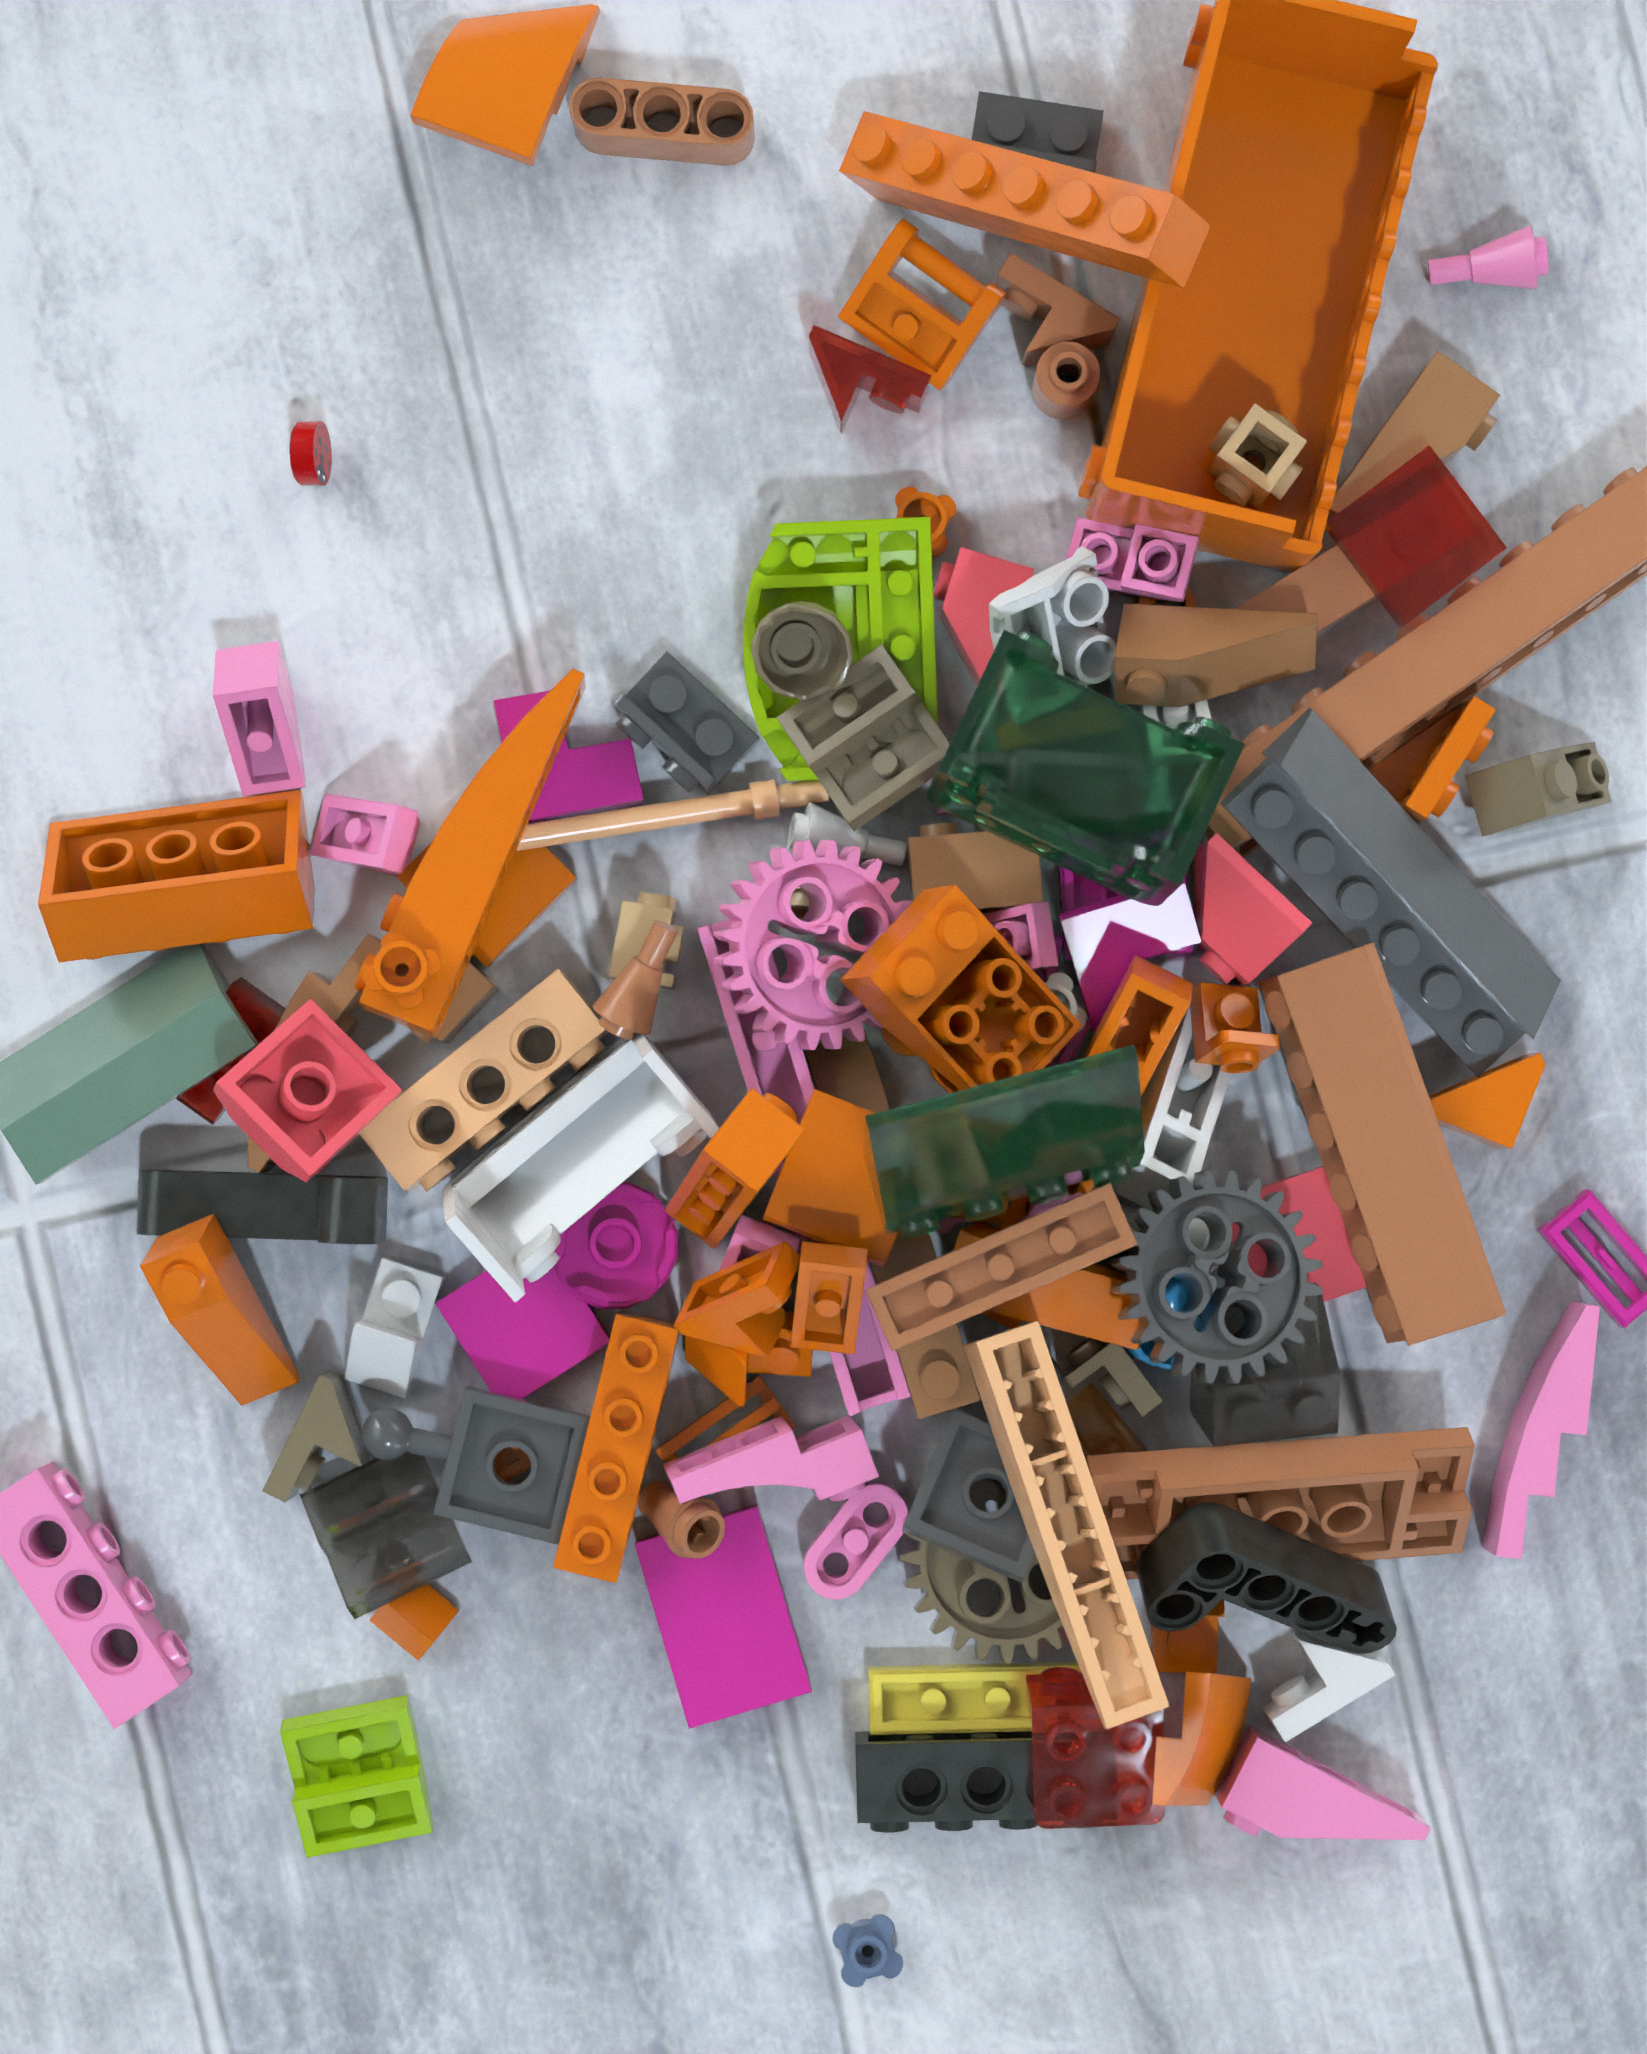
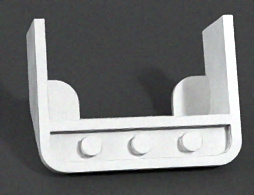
M636 1033L633 1040L618 1037L599 1056L576 1072L451 1178L442 1190L445 1223L512 1300L517 1302L525 1295L523 1284L525 1277L532 1283L545 1275L557 1263L560 1257L554 1250L560 1244V1235L657 1153L665 1156L675 1151L679 1157H682L695 1149L707 1135L712 1138L719 1130V1126L706 1107L646 1035Z

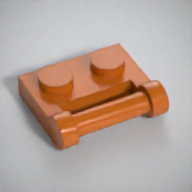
M903 218L894 227L839 313L838 318L940 391L947 386L987 323L1002 305L1007 293L993 282H990L987 286L920 239L918 237L920 230ZM902 258L906 259L972 308L964 320L960 321L896 275L893 271Z

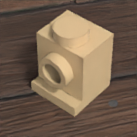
M639 892L637 903L622 900L609 970L610 978L615 979L634 956H638L654 920H659L678 930L661 966L663 974L660 988L675 990L677 977L665 972L667 962L679 963L685 926L674 924L676 898Z

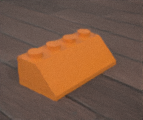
M301 790L50 823L38 907L58 962L83 959L94 960L105 956L143 951H161L173 947L210 942L222 943L233 939L270 934H288L293 931L313 929L315 885L311 855H309L310 846Z

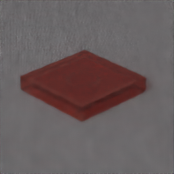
M1430 445L1327 521L1325 526L1327 533L1399 628H1402L1507 549Z

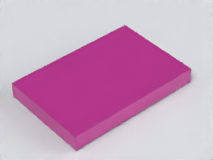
M758 1504L722 1514L721 1516L725 1522L724 1537L717 1549L704 1558H682L675 1555L660 1534L636 1540L634 1543L689 1729L812 1692L810 1679Z

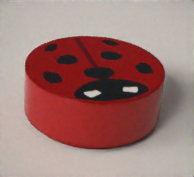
M299 421L292 429L289 445L293 476L301 486H325L329 481L332 465L331 441L327 426L323 421Z

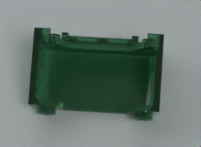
M1003 630L926 792L927 798L944 811L1126 898L1150 906L1162 905L1181 886L1245 744L1231 738V731L1226 726L1206 717H1196L1194 722H1181L1173 729L1056 673L1059 668V662L1051 655L1052 646L1041 637L1024 631H1019L1015 635Z

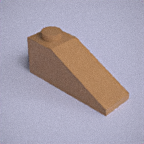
M1437 351L1336 491L1333 504L1329 510L1326 526L1451 461L1465 445L1475 451L1498 420L1488 412L1500 397V394Z
M1124 604L1114 655L1116 704L1182 707L1315 670L1318 613Z

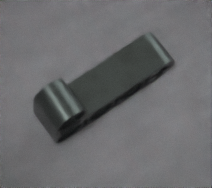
M139 1170L137 1234L161 1236L215 1214L227 1238L318 1240V1243L378 1244L386 1241L388 1177L315 1174L305 1183L294 1175L283 1173Z
M1206 1502L1189 1507L1141 1553L1136 1562V1571L1147 1617L1151 1625L1159 1630L1171 1632L1190 1628L1206 1616L1223 1599L1342 1649L1359 1654L1380 1650L1390 1644L1396 1636L1397 1627L1381 1577L1377 1571L1223 1504Z

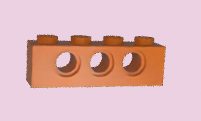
M751 1088L701 1151L664 1211L715 1250L806 1130L796 1122L797 1115L794 1110L780 1098L769 1093L762 1096Z
M622 1309L615 1315L553 1565L555 1569L617 1583L622 1571L680 1332L673 1326L674 1322Z

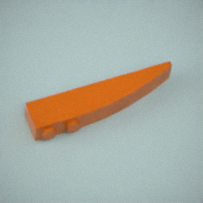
M572 669L522 718L480 768L442 823L413 875L405 895L401 896L394 893L388 903L380 929L388 933L400 931L406 935L409 942L414 943L422 950L434 949L441 958L442 967L440 972L430 976L422 990L424 995L423 1002L416 1008L405 1009L398 1004L396 997L383 990L377 992L369 990L363 981V971L367 966L374 964L376 955L369 953L360 968L354 987L356 990L363 992L359 1003L364 1010L437 1039L586 689L585 673ZM400 964L396 968V973L399 976H405L409 971L408 966L405 964Z
M1137 955L1134 956L1008 1201L1003 1225L997 1224L996 1227L1005 1229L1018 1223L1022 1217L1028 1215L1032 1204L1029 1193L1033 1185L1038 1182H1050L1057 1191L1069 1195L1075 1193L1085 1194L1092 1190L1191 1003L1193 983ZM990 1310L980 1313L1010 1329L1020 1326L1022 1320L1000 1315Z

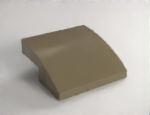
M882 644L851 665L846 679L840 688L830 690L808 701H799L776 717L853 831L859 829L960 759Z

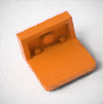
M1473 696L1459 708L1371 768L1369 772L1416 823L1427 819L1430 813L1439 818L1448 808L1459 790L1460 785L1452 781L1463 761L1467 760L1473 764L1490 742L1494 731L1486 727L1496 709Z

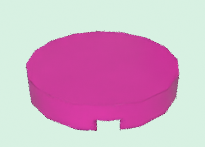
M630 1182L621 1183L560 1235L561 1242L554 1250L560 1257L554 1265L560 1282L578 1300L599 1309H628L650 1300L667 1283L678 1258V1231L672 1217L664 1211L665 1208L662 1206V1202L649 1190Z

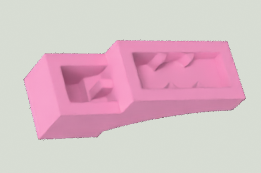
M849 1415L796 1437L785 1419L780 1416L663 1464L671 1487L680 1504L723 1490L761 1485L809 1488L819 1501L828 1497L831 1501H841L859 1494L865 1489V1482L879 1477L863 1432Z

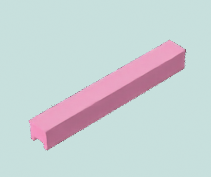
M728 919L697 928L747 1090L749 1091L753 1088L762 1096L769 1093L780 1098L794 1110L797 1115L796 1122L800 1125L815 1088L803 1050L799 1049L797 1035L791 1044L787 1045L775 1043L776 1025L767 1032H756L752 1027L758 1011L740 1014L734 1010L737 1002L744 995L741 990H722L721 984L732 976L734 972L732 966L714 964V958L729 952L730 943L713 937V932L720 929H731L733 920ZM771 953L768 961L769 971L776 980H779L780 976ZM786 1157L773 1173L776 1183L782 1170V1167L784 1165V1162L786 1160ZM792 1231V1235L801 1238L797 1249L799 1255L801 1254L802 1241L821 1243ZM867 1261L855 1354L829 1352L849 1416L893 1400L911 1397L897 1351H891L865 1291L867 1288L876 1285L869 1261Z

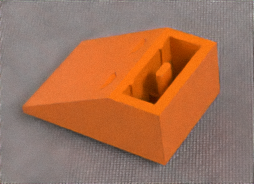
M956 884L924 889L840 979L885 1029L994 1118L1001 1117L1083 1026Z

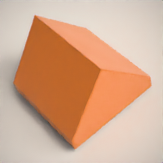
M410 1570L369 1621L419 1661L460 1609L414 1571Z

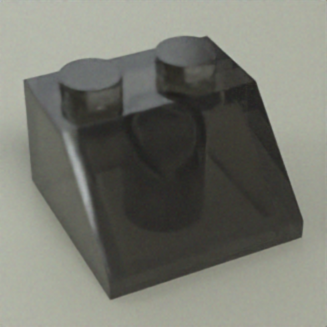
M1322 1295L1305 1297L1303 1304L1318 1316L1316 1321L1296 1322L1294 1325L1306 1341L1303 1345L1294 1346L1281 1342L1288 1361L1284 1364L1273 1365L1263 1358L1265 1365L1264 1376L1250 1378L1242 1369L1240 1383L1224 1384L1218 1371L1212 1384L1197 1383L1194 1366L1191 1371L1190 1412L1213 1447L1338 1433L1340 1371ZM1232 1303L1225 1312L1224 1321L1229 1333L1237 1338L1244 1329L1245 1320L1240 1308ZM1203 1312L1196 1317L1194 1322V1328L1198 1332L1203 1328L1201 1323Z

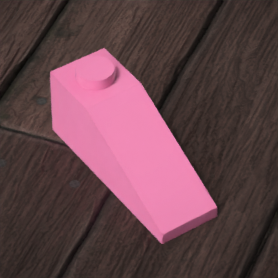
M1250 1725L1247 1726L1231 1766L1215 1793V1797L1221 1807L1226 1809L1223 1818L1236 1828L1255 1837L1258 1836L1261 1829H1264L1279 1838L1425 1840L1431 1829L1416 1812Z

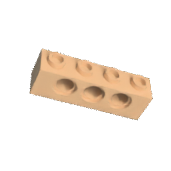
M557 969L393 1100L359 1135L404 1191L412 1190L420 1184L428 1192L456 1170V1166L450 1159L466 1146L471 1144L475 1151L478 1152L498 1137L506 1129L500 1119L517 1105L521 1104L527 1112L548 1097L556 1089L550 1079L567 1065L571 1064L577 1072L599 1056L606 1049L600 1039L609 1032L599 1025L600 1017L565 973ZM546 1027L555 1038V1050L547 1061L534 1064L525 1057L522 1050V1041L526 1033L531 1029ZM492 1066L502 1073L505 1080V1089L497 1101L486 1104L475 1096L472 1084L478 1071ZM438 1106L447 1109L452 1114L455 1122L452 1136L441 1144L434 1143L428 1139L423 1130L425 1115L431 1109Z

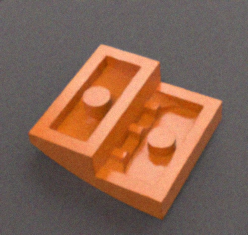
M814 1089L800 1123L806 1130L786 1157L763 1220L824 1244L868 1249L867 1261L885 1267L936 1136Z
M1186 1671L1182 1738L1156 1736L1153 1805H1208L1224 1780L1237 1751L1249 1704L1251 1678Z

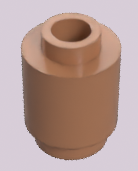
M1075 342L1057 343L1042 354L1032 382V395L1036 405L1043 413L1055 419L1067 420L1075 418L1087 410L1093 400L1100 380V367L1095 355L1087 347ZM1057 374H1068L1077 381L1065 383L1059 379Z

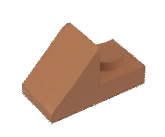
M1013 253L1009 254L997 274L995 285L1007 293L1002 305L1021 319L1032 321L1035 316L1043 321L1025 351L1022 362L1023 366L1037 364L1042 354L1057 343L1075 342L1092 350L1108 346L1114 336L1120 320L1119 317Z

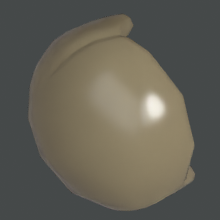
M797 601L786 603L770 611L760 620L758 628L755 629L751 644L755 671L771 691L793 699L797 698L801 701H808L830 690L840 688L854 659L848 630L833 611L813 602Z

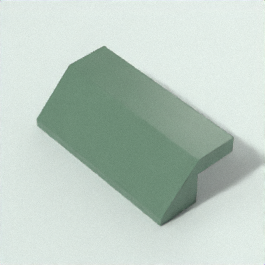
M204 944L181 947L0 1062V1130L36 1185L59 1173L259 1045L228 997V994L233 992Z

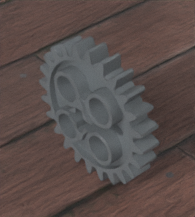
M1210 1170L1196 1172L1194 1174L1193 1187L1185 1176L1169 1180L1171 1196L1161 1188L1150 1191L1147 1194L1154 1212L1140 1207L1131 1210L1129 1213L1133 1222L1140 1228L1138 1232L1132 1231L1138 1245L1129 1248L1131 1249L1129 1256L1112 1259L1110 1263L1116 1269L1127 1272V1281L1111 1287V1293L1127 1295L1131 1301V1304L1117 1315L1118 1319H1138L1141 1326L1134 1332L1130 1339L1131 1342L1138 1344L1153 1340L1155 1345L1149 1361L1153 1364L1163 1363L1171 1356H1174L1172 1375L1175 1377H1187L1194 1366L1197 1383L1212 1384L1218 1371L1224 1384L1240 1383L1242 1369L1250 1378L1262 1377L1265 1375L1263 1358L1273 1365L1284 1364L1288 1361L1281 1342L1294 1346L1303 1345L1306 1341L1301 1332L1294 1326L1296 1322L1316 1321L1318 1317L1311 1309L1303 1305L1305 1297L1323 1294V1288L1307 1282V1273L1323 1267V1263L1316 1259H1305L1302 1251L1316 1240L1314 1234L1296 1236L1293 1228L1302 1218V1212L1295 1211L1281 1215L1278 1210L1285 1194L1278 1191L1270 1193L1261 1199L1262 1179L1258 1177L1246 1180L1240 1189L1237 1172L1234 1170L1222 1172L1217 1183H1215ZM1194 1217L1204 1221L1209 1229V1243L1203 1251L1195 1247L1190 1240L1189 1226ZM1236 1223L1239 1225L1240 1231L1237 1239L1231 1242L1233 1235L1232 1224ZM1253 1243L1262 1247L1267 1256V1268L1261 1277L1252 1271L1248 1263V1252ZM1219 1265L1217 1275L1225 1280L1224 1288L1215 1289L1217 1279L1209 1274L1211 1266ZM1172 1277L1181 1281L1186 1289V1303L1179 1312L1171 1308L1166 1300V1285ZM1232 1303L1240 1308L1245 1320L1244 1329L1237 1338L1229 1333L1224 1321L1225 1312ZM1203 1312L1201 1320L1203 1328L1198 1332L1194 1328V1322L1196 1317Z

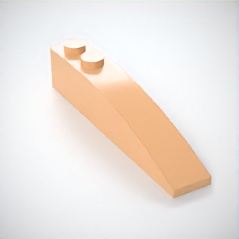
M1039 1321L1023 1324L964 1344L963 1347L1027 1533L1104 1728L1110 1729L1170 1707Z

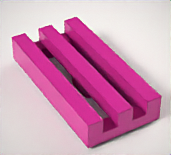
M1584 1189L1575 1197L1576 1200L1569 1206L1561 1208L1556 1213V1217L1550 1222H1545L1536 1231L1617 1326L1625 1329L1647 1310V1290L1642 1293L1578 1217L1586 1211L1646 1282L1647 1256L1590 1190ZM1566 1227L1628 1298L1631 1302L1629 1306L1624 1308L1563 1237L1560 1233Z

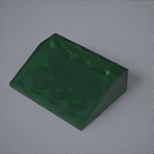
M1134 1045L865 1116L864 1160L885 1234L900 1231L903 1239L932 1233L940 1229L939 1220L960 1214H965L966 1221L968 1222L996 1216L1005 1211L1003 1203L1028 1196L1030 1204L1050 1202L1069 1194L1068 1185L1092 1179L1094 1187H1101L1108 1183L1114 1185L1123 1182L1133 1176L1131 1169L1139 1167L1145 1154L1138 1057Z

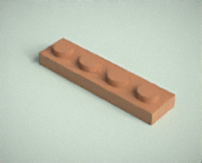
M1108 1183L869 1287L865 1291L891 1351H894L1138 1244L1111 1183Z

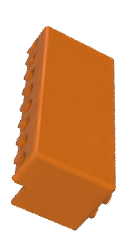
M1215 0L1213 6L1200 4L1183 61V66L1193 68V73L1164 192L1176 194L1211 227L1184 289L1145 277L1142 278L1102 446L1092 445L1079 487L1078 497L1088 499L1086 507L1087 519L1135 529V525L1139 524L1196 536L1199 538L1197 547L1199 551L1289 573L1307 565L1321 550L1329 510L1336 493V481L1344 448L1351 431V418L1357 393L1366 368V356L1371 335L1381 306V294L1396 244L1398 223L1404 199L1411 182V170L1419 136L1426 120V107L1433 78L1438 69L1437 59L1432 54L1406 48L1415 33L1417 19L1338 0ZM1255 403L1265 411L1271 410L1285 417L1295 426L1298 431L1297 434L1307 440L1294 459V462L1304 469L1281 500L1270 493L1259 509L1249 502L1245 506H1241L1226 498L1214 486L1216 478L1207 472L1217 456L1216 453L1208 448L1230 416L1241 423ZM1251 455L1242 457L1262 471V465L1258 458Z

